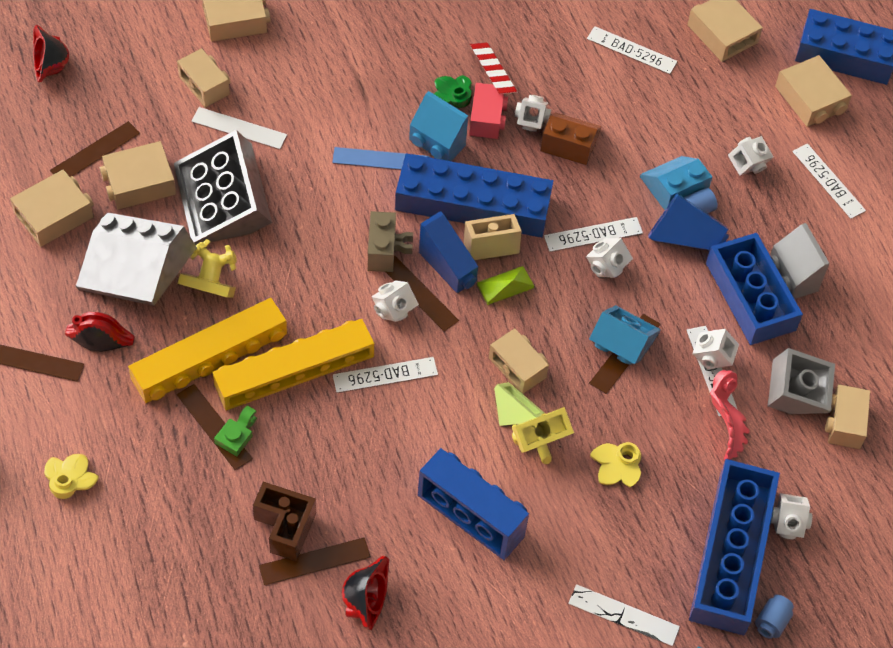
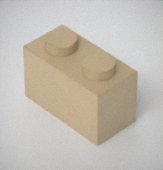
M202 48L177 61L179 77L205 108L230 95L229 76L225 71H221L217 67L215 59L211 55L208 56Z
M515 214L465 221L464 245L474 260L520 253L522 231Z
M515 328L490 344L489 359L522 394L547 378L549 367L547 359L542 353H537L531 346L529 339L525 335H521Z
M838 384L835 393L832 394L831 417H827L825 432L829 433L828 443L856 449L861 448L867 437L870 390Z

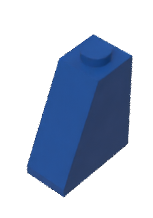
M676 193L648 236L653 241L710 250L711 246L726 242L729 237L727 234L729 229Z
M440 211L420 224L419 253L456 293L463 289L471 288L477 281L478 265L445 215Z

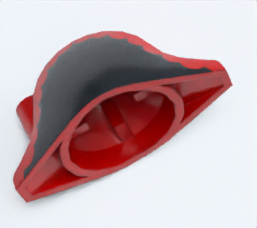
M35 25L33 28V60L37 82H42L49 75L60 73L69 60V50L60 40V37L49 35L39 25Z
M86 312L81 316L75 315L72 318V324L68 325L65 331L67 337L84 348L96 352L131 346L135 340V336L126 330L115 318L101 312Z
M381 556L368 567L351 573L342 587V598L347 605L346 616L360 618L363 626L371 631L380 615L386 597L389 572V558L386 556Z

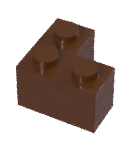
M263 481L253 503L254 520L274 526L269 537L270 553L297 561L316 516V498Z

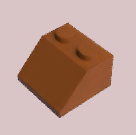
M555 112L550 115L544 129L540 151L587 165L601 126Z

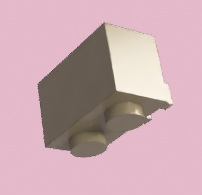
M371 211L367 271L393 272L395 251L412 254L413 244H404V242H413V232L395 233L396 213Z

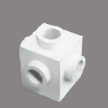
M529 95V98L525 97L522 103H517L515 117H518L517 124L523 125V129L537 131V129H542L544 123L548 122L551 109H547L548 102L543 101L544 97ZM531 108L538 109L537 116H532L530 114Z
M762 136L751 139V137L743 139L728 154L739 176L752 171L754 174L767 168L766 163L774 157Z
M605 238L603 241L596 243L593 246V250L586 256L592 271L598 277L610 278L619 276L623 272V268L633 259L622 238Z
M395 280L392 283H386L378 289V293L372 296L375 303L374 309L378 316L394 322L406 318L408 312L419 305L408 282Z
M726 329L701 332L692 354L706 369L732 366L739 343Z
M779 494L777 507H773L770 522L774 524L777 534L786 539L804 538L805 530L810 529L812 524V513H809L810 504L808 498Z

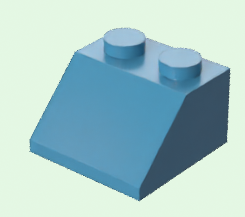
M428 91L410 123L409 140L415 146L422 147L431 153L436 159L452 161L466 146L468 115Z
M680 156L640 174V178L664 210L676 193L685 197L705 187L710 188L712 175L699 159Z
M615 305L602 312L589 340L595 342L594 345L598 349L605 352L611 351L618 355L617 358L620 361L631 365L642 360L661 329Z

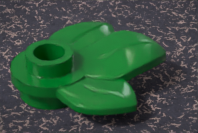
M461 75L456 79L450 76H441L435 79L434 83L437 91L433 93L434 95L456 108H464L470 104L472 82L467 76Z

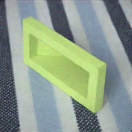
M509 382L497 384L494 388L499 426L521 424L544 413Z

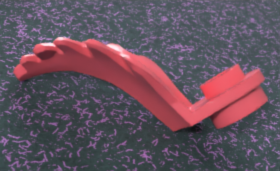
M721 370L717 373L713 380V389L710 392L712 404L721 414L728 429L729 442L724 460L736 458L738 456L737 451L743 452L744 447L742 443H748L743 433L749 434L750 432L743 423V421H746L745 416L727 400L737 387V374L731 370Z

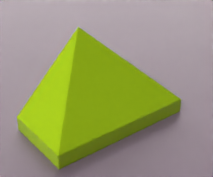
M524 266L477 282V287L487 305L531 290L534 288V284Z

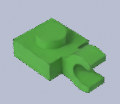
M247 405L241 412L237 422L229 419L215 436L214 443L233 455L238 456L253 437L252 431L249 428L257 420V417L254 416L256 410Z

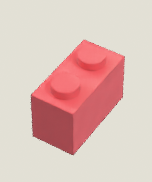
M476 83L469 136L498 139L499 130H504L506 115H501L502 111H507L508 96L499 94L492 84Z

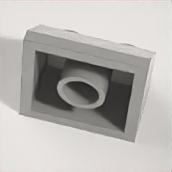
M806 223L801 224L776 243L770 254L794 299L819 291L830 263Z
M787 348L773 359L768 407L789 414L829 413L832 404L835 364Z

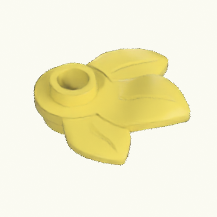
M626 442L616 446L606 443L598 446L591 452L590 457L601 464L598 473L600 484L613 485L622 480L626 486L632 487L639 481L641 471L638 464L641 460V452L635 444ZM623 455H629L632 459H625Z
M73 454L64 461L52 457L45 465L44 473L50 480L49 489L59 499L71 497L76 490H88L99 479L98 475L87 472L88 459L83 454Z

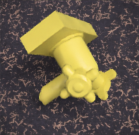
M206 239L204 242L196 245L197 248L190 257L194 260L199 255L203 259L199 276L180 274L178 284L231 298L234 296L236 287L220 283L219 278L221 269L225 264L230 265L231 271L236 269V255L231 250L230 245L225 246L226 254L210 253L206 247L211 241Z
M565 407L547 414L543 413L539 417L512 426L513 441L519 446L521 452L537 448L543 464H549L552 460L547 443L574 433Z

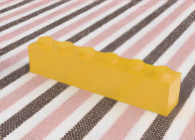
M268 298L129 365L131 380L145 404L152 400H159L166 393L176 388H183L189 382L199 377L208 376L215 369L223 365H230L248 353L257 352L262 346L270 342L281 340L287 335L286 319L272 298Z
M363 319L347 321L342 326L334 329H325L317 335L297 339L283 347H274L266 353L258 356H249L233 365L221 366L218 370L212 372L214 386L225 411L373 358L375 343Z

